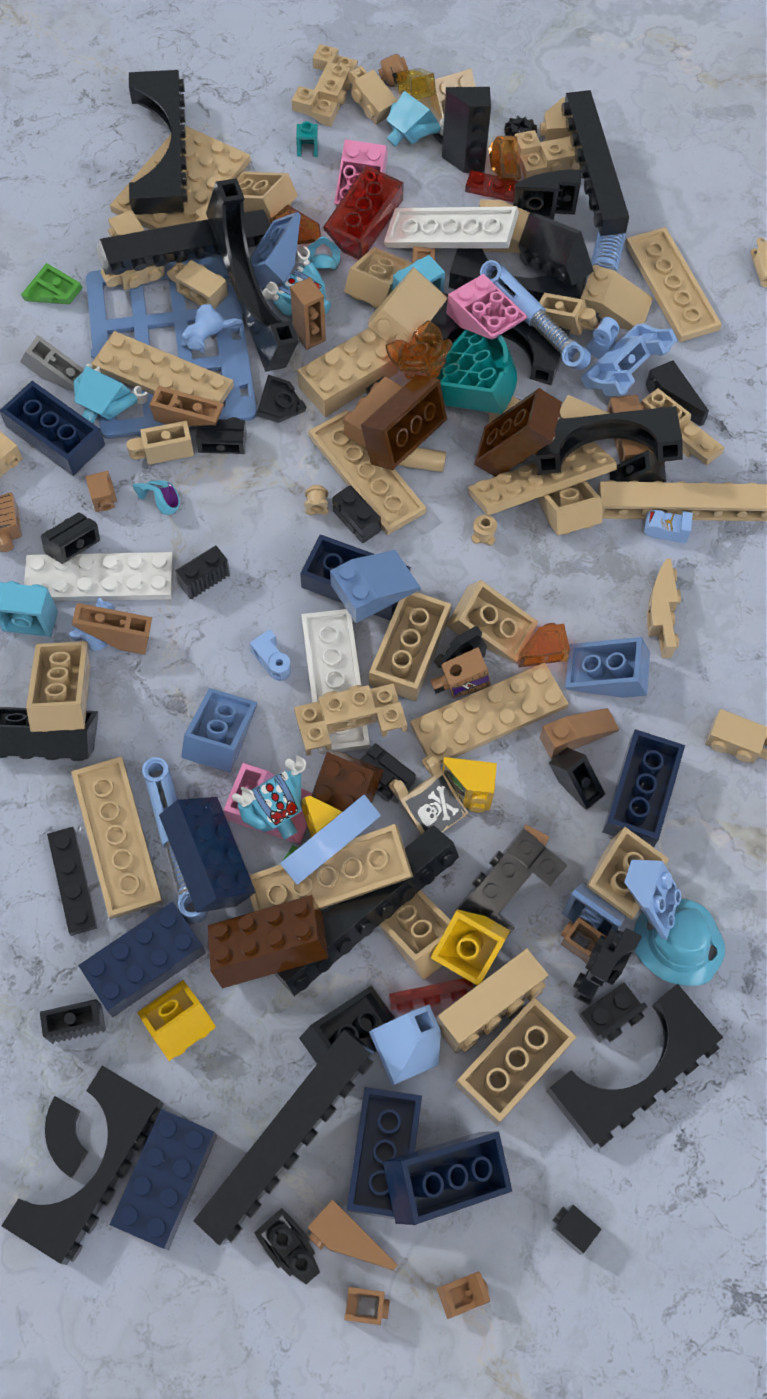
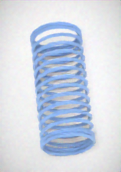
M598 230L591 260L592 267L597 263L605 268L615 267L611 270L617 272L626 233H622V235H607L609 238L600 236ZM600 261L605 264H612L613 266H604L598 262Z

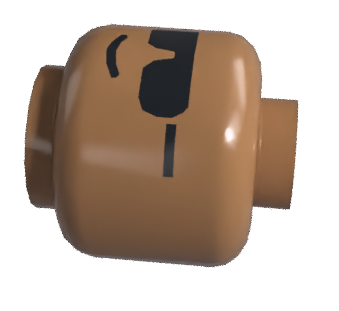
M393 54L381 60V68L378 69L382 81H386L389 86H393L406 80L409 70L404 56L400 57L399 54Z

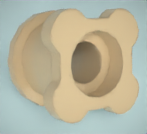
M312 485L306 489L305 513L308 515L328 514L329 508H327L328 502L326 501L328 490L321 485Z
M490 515L478 516L473 523L474 535L471 538L472 542L475 544L486 543L488 546L495 543L493 536L497 529L496 520Z

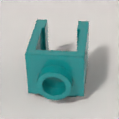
M309 121L297 124V156H301L302 144H314V157H318V124H312Z

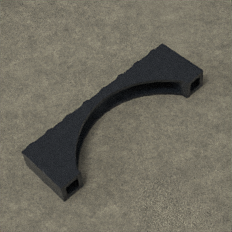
M179 70L129 72V92L132 104L141 105L156 114L171 132L169 147L161 161L139 180L129 182L131 210L135 215L184 212V203L188 202L187 189H184V186H187V174L183 172V170H187L186 156H183V154H187L186 141L183 140V138H186L185 125H182V123H186L185 109H182V107H185V96L181 94V92H185L184 79H180Z
M237 178L216 181L206 211L208 221L265 372L286 368L299 342L292 321L284 322L271 310L257 283L246 239L243 203L245 198Z

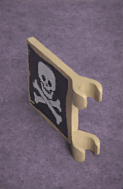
M427 756L422 760V763L432 776L408 793L406 786L401 780L395 779L389 783V788L404 807L420 835L432 825L443 833L469 814L443 773L437 758Z

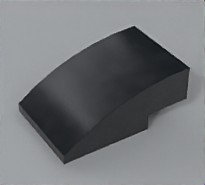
M581 170L545 172L517 182L513 206H517L530 213H537L554 220L555 214L575 215L581 186Z

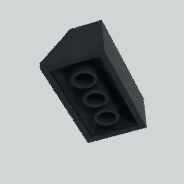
M446 87L442 158L463 173L485 172L491 114L490 87Z
M534 212L528 215L518 244L521 252L520 259L523 264L572 286L594 272L581 231Z
M0 707V758L19 756L21 759H31L33 757H45L47 760L71 758L72 761L89 759L95 745L98 711H86L85 729L31 732L26 708Z

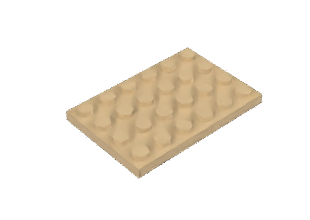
M185 126L186 138H183V140L186 141L187 154H183V156H186L187 170H183V172L187 174V186H184V189H187L188 202L184 203V212L139 214L135 216L140 224L149 230L194 222L195 211L200 206H205L209 203L215 182L237 178L251 162L250 154ZM171 135L130 182H135L145 176L161 161L169 147ZM129 183L110 204L111 212L117 215L131 210Z

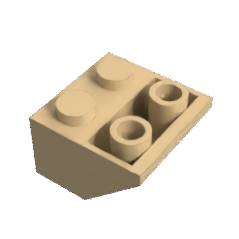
M472 68L426 82L431 104L440 120L444 119L446 87H476Z

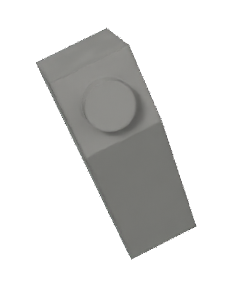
M37 335L25 351L20 361L38 376L73 392L74 380L84 371L81 366L39 335Z

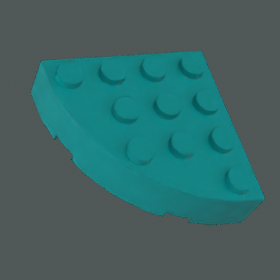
M466 329L426 375L427 377L440 380L446 406L502 414L507 409L516 390L518 378L516 365L502 335L491 340Z

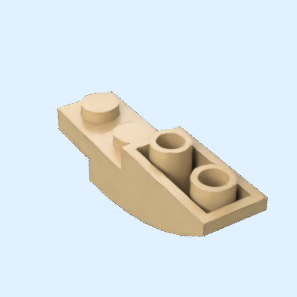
M659 388L641 401L644 409L677 407L683 439V454L688 458L694 455L707 466L723 453L724 446L690 421L691 413Z
M666 559L660 568L650 594L647 610L648 637L658 636L662 658H672L675 649L679 647V637L677 633H674L673 626L675 625L674 611L677 604L681 602L680 589H676L677 570L672 567L671 559Z

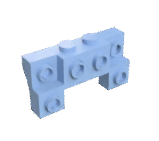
M645 323L636 324L580 378L586 389H602L605 396L620 397L626 394L629 390L628 388L635 382L632 373L650 355L658 354L661 356L671 350L670 347L677 341V338L672 328L656 329Z

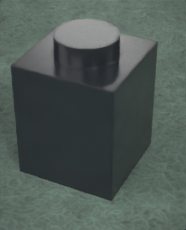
M575 1205L569 1206L568 1209L562 1206L552 1219L556 1223L552 1231L579 1255L585 1253L602 1230Z

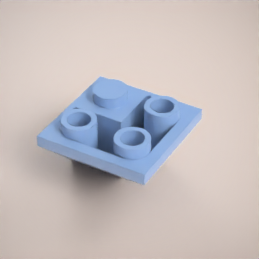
M631 860L624 883L661 939L667 940L669 931L675 923L674 914L677 905L681 902V891L677 888L671 873L667 870L663 861Z
M430 1005L406 1013L369 1031L392 1086L439 1065L441 1030Z

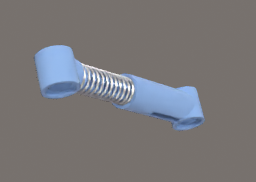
M494 260L486 261L482 265L480 275L484 274L527 315V319L524 321L529 326L536 327V330L541 335H544V338H547V341L552 346H555L554 348L560 352L562 360L566 365L575 370L585 369L589 365L591 360L590 352L576 341L570 339L567 333L564 334V331H561L562 329L559 328V325L553 323L554 321L551 320V317H548V314L545 315L546 309L508 272L506 267ZM497 270L496 277L492 279L493 271ZM505 284L516 294L515 296L504 286ZM580 352V358L573 362L574 354Z
M150 758L144 763L142 773L145 778L161 843L164 848H167L166 851L172 865L171 869H173L172 873L178 887V909L186 922L196 924L206 918L208 911L200 913L186 911L187 906L193 902L159 817L160 813L178 800L171 773L166 761L162 758ZM159 770L163 771L161 776L155 778L151 777L153 772ZM159 790H164L168 805L166 808L163 806Z

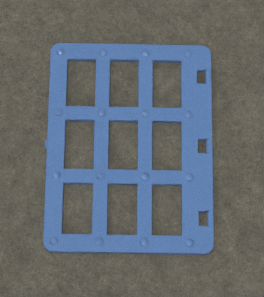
M222 256L188 259L182 262L186 265L192 260L197 264L204 265L216 275H221L224 279L230 278ZM176 261L164 265L165 276L160 279L169 278L167 272L175 265ZM101 270L91 271L87 274L86 285L92 338L91 358L95 359L109 339L108 334H112L114 331L118 333L135 331V340L150 345L148 329L175 326L179 358L210 371L221 370L223 376L234 381V387L226 397V406L223 408L219 419L228 420L231 417H236L240 420L250 421L256 417L257 409L244 323L223 328L216 334L219 356L193 359L192 350L188 346L182 347L181 343L183 341L182 334L188 327V324L195 323L198 309L186 310L185 297L177 292L175 282L169 278L173 312L147 315L143 284H141L137 288L130 289L133 316L107 320L103 286L107 285L100 273ZM227 285L228 296L218 305L215 311L224 320L233 318L243 320L241 306L233 285ZM239 331L240 339L232 340V333ZM247 387L249 396H241L240 389ZM148 393V400L143 404L144 417L117 420L115 416L111 420H106L99 416L102 435L109 439L141 435L140 429L166 425L154 421L149 405L154 395ZM188 426V428H197V426Z

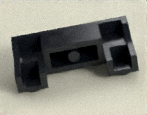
M523 827L503 853L497 851L491 858L489 864L492 866L485 874L481 871L472 882L474 888L455 909V912L458 909L486 916L509 929V936L515 927L500 914L501 910L532 873L548 886H551L567 867V864Z
M628 928L624 932L610 930L606 937L601 935L590 953V959L585 967L588 969L586 974L580 972L573 985L577 989L574 997L590 1005L598 988L602 987L604 982L613 985L622 974L642 936Z

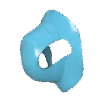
M681 899L680 904L677 905L675 910L674 926L670 929L668 938L665 940L661 939L655 929H647L648 918L642 911L636 921L634 932L642 936L635 952L644 965L659 978L673 984L699 986L709 982L721 966L725 956L723 937L710 912L704 906L692 900ZM710 944L716 948V954L711 960H709L708 956Z

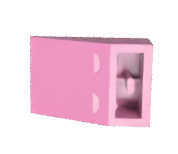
M344 140L335 205L376 211L388 159L386 145Z
M484 274L448 294L446 313L461 328L491 340L527 319V315Z
M242 763L224 807L227 821L257 830L242 821L238 802L232 799V795L236 793L242 796L241 787L252 790L275 776V774ZM301 788V800L312 795V793ZM302 811L290 818L298 832L285 839L301 845L307 829ZM277 827L263 832L283 839Z

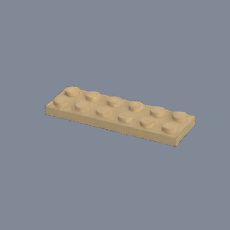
M666 227L626 238L625 245L679 342L721 329L722 324Z
M116 331L112 333L91 363L93 369L99 366L102 374L133 387L140 386L141 390L152 395L155 394L157 387L161 386L223 403L234 387V381L230 378Z
M348 410L309 430V438L347 486L351 485L381 517V529L386 535H389L424 515L427 508L395 469L389 470L371 465L367 448L343 435V419L348 413Z
M595 442L587 443L567 456L563 462L561 473L537 475L536 463L524 465L517 470L501 473L497 477L478 481L476 484L468 486V492L470 497L489 516L617 470V463Z
M544 662L411 720L410 726L426 757L434 756L442 764L444 757L456 758L568 708L569 703Z
M122 756L71 771L110 920L162 904L163 901Z
M393 824L354 838L297 885L281 865L249 875L256 891L250 898L254 912L313 895L318 907L323 909L412 878L413 874L398 826Z

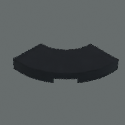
M54 1096L45 1121L46 1144L50 1156L58 1168L67 1176L73 1178L88 1154V1151L80 1144L76 1134V1122L80 1110Z

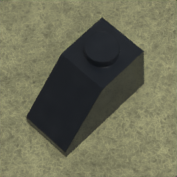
M647 450L618 464L617 470L610 472V480L616 482L661 481L664 483L666 482L665 462H658L656 455Z
M567 747L549 762L558 782L584 809L588 810L605 795L585 754Z

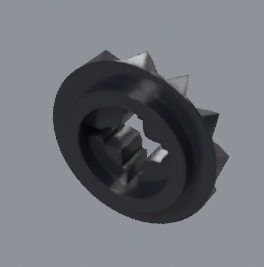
M517 115L515 119L510 118L505 123L504 133L510 141L514 142V137L517 133L535 130L537 134V125L534 124L533 119L527 120L526 116L520 118Z

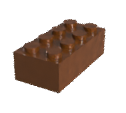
M417 374L361 424L371 465L394 470L447 420L439 379Z
M538 388L484 427L474 465L497 477L501 473L508 472L518 463H522L532 454H536L541 448L550 445L556 436L555 428L561 417L560 409L562 402Z
M313 895L208 925L210 971L222 989L328 959L323 916Z

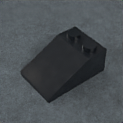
M370 986L311 1024L299 1039L316 1063L321 1060L344 1030H349L377 1053L369 1031L396 1018L374 988Z

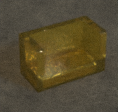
M421 68L397 72L399 95H402L404 91L415 99L436 95L434 73Z

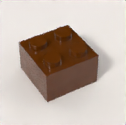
M329 751L326 753L311 796L342 812L363 795L372 803L384 770L340 751Z

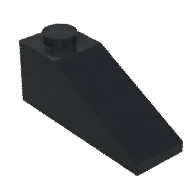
M674 360L650 369L646 381L647 390L652 393L659 388L691 413L690 421L699 426L704 425L709 410Z

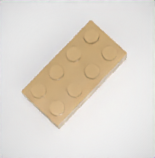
M369 327L298 369V386L323 416L326 417L366 393V388L383 376L391 378L398 373L399 356Z
M418 592L400 600L369 671V685L376 688L394 683L397 695L417 701L445 631L446 624L449 621L451 604Z
M87 641L36 644L26 705L31 732L85 729L91 668Z
M526 948L438 1015L437 1023L440 1027L441 1035L455 1054L461 1049L464 1053L477 1044L480 1034L484 1032L486 1036L499 1027V1023L502 1021L501 1018L505 1015L508 1019L521 1010V1006L524 1004L523 1001L526 999L531 1001L534 997L537 998L542 994V990L546 987L545 981L548 973L528 948Z
M534 997L459 1077L455 1086L498 1126L573 1043L576 1036Z

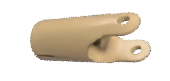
M760 237L756 240L758 249L753 248L750 252L761 286L767 287V241Z
M416 448L399 466L444 472L446 451Z

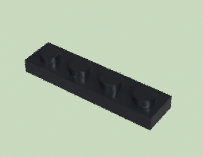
M74 827L48 833V841L69 934L73 936L97 929Z

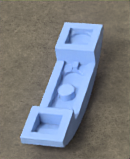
M365 795L361 796L284 859L280 865L296 885L299 884L381 816Z

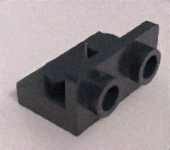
M624 982L584 1010L579 1016L599 1043L606 1038L611 1042L623 1033L620 1028L628 1022L632 1027L645 1017L642 1012L648 1006L645 1002L641 1004Z

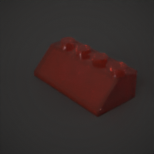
M366 165L323 226L324 231L343 253L358 260L361 259L370 250L389 222L395 208H398L403 201L404 182Z

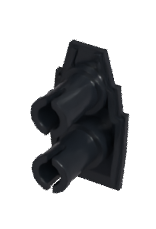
M283 1208L254 1232L276 1267H281L289 1276L294 1275L307 1285L320 1273L313 1256L315 1252L308 1242L310 1238Z

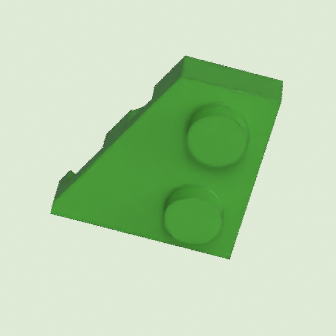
M46 263L22 292L21 296L25 301L70 304L83 287L80 282Z

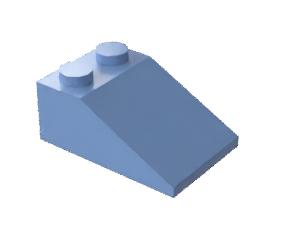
M298 212L273 220L250 257L260 289L265 288L269 282H274L275 284L285 283L291 276L290 272L295 265L301 217Z
M396 550L352 559L330 570L331 586L355 623L421 590L420 585Z
M642 637L570 644L565 688L571 691L621 698L647 696L650 650Z
M209 688L184 734L181 758L231 773L242 748L257 702Z
M582 882L572 892L562 914L574 923L578 918H581L605 936L608 935L610 930L616 932L627 916L587 888V884Z

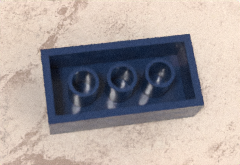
M33 380L0 409V414L8 429L73 476L105 446L100 428Z
M320 534L300 573L301 588L342 603L331 586L330 570L352 559L374 555V553ZM398 602L373 615L391 621Z
M637 729L634 730L627 747L602 833L615 837L626 827L652 847H655L661 834L685 745Z
M218 797L179 799L159 814L197 913L236 907L256 893Z
M171 902L78 966L107 1012L114 1017L202 957L206 952L180 911Z
M364 1087L347 1212L394 1219L383 1161L415 1152L422 1101L421 1095Z
M161 1109L109 1225L169 1250L218 1135L210 1129Z
M499 1131L477 1132L383 1161L396 1224L417 1225L513 1192Z

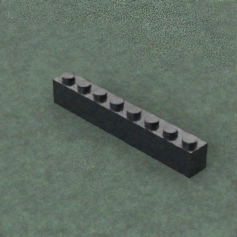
M591 90L566 93L565 102L561 105L562 116L566 117L567 132L570 131L571 134L570 143L575 148V161L580 165L581 179L584 178V191L589 196V209L594 213V226L598 227L600 236L626 233L629 214Z
M264 209L244 213L248 247H257L270 227ZM208 219L101 238L96 248L105 275H120L125 271H140L149 266L161 267L170 262L182 263L191 258L202 259L212 254L221 255Z
M432 825L405 848L413 874L412 878L340 902L323 916L328 959L275 973V976L294 997L299 992L305 990L312 981L329 970L332 964L343 955L349 953L364 937L369 936L377 926L386 919H389L396 910L410 901L416 893L432 883L435 877L442 871L452 866L459 858L454 842Z
M344 1030L193 1222L219 1246L227 1241L232 1243L243 1230L240 1226L247 1216L251 1219L262 1206L259 1200L265 1192L270 1195L281 1181L278 1176L283 1169L290 1170L300 1156L297 1152L303 1144L308 1146L318 1134L315 1130L322 1120L326 1123L336 1112L337 1108L334 1104L340 1097L345 1099L354 1089L355 1084L353 1080L359 1073L364 1075L372 1066L374 1061L371 1057L375 1052L349 1030Z

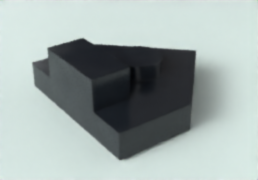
M268 374L256 416L279 423L305 412L307 407L303 400H300L295 393V388L290 381Z
M475 626L457 636L450 643L451 647L446 651V654H439L435 658L434 663L438 668H442L441 665L478 647L484 658L487 645L482 640V631L478 626Z

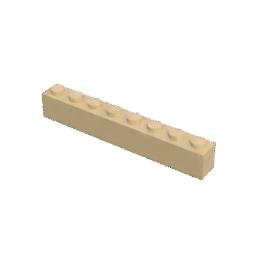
M608 480L605 482L600 481L597 494L601 497L602 519H646L647 512L660 510L665 513L682 515L683 511L693 513L692 520L767 521V484H734L731 482L723 484L709 482L686 483L683 481L676 483H663L661 481L616 482Z

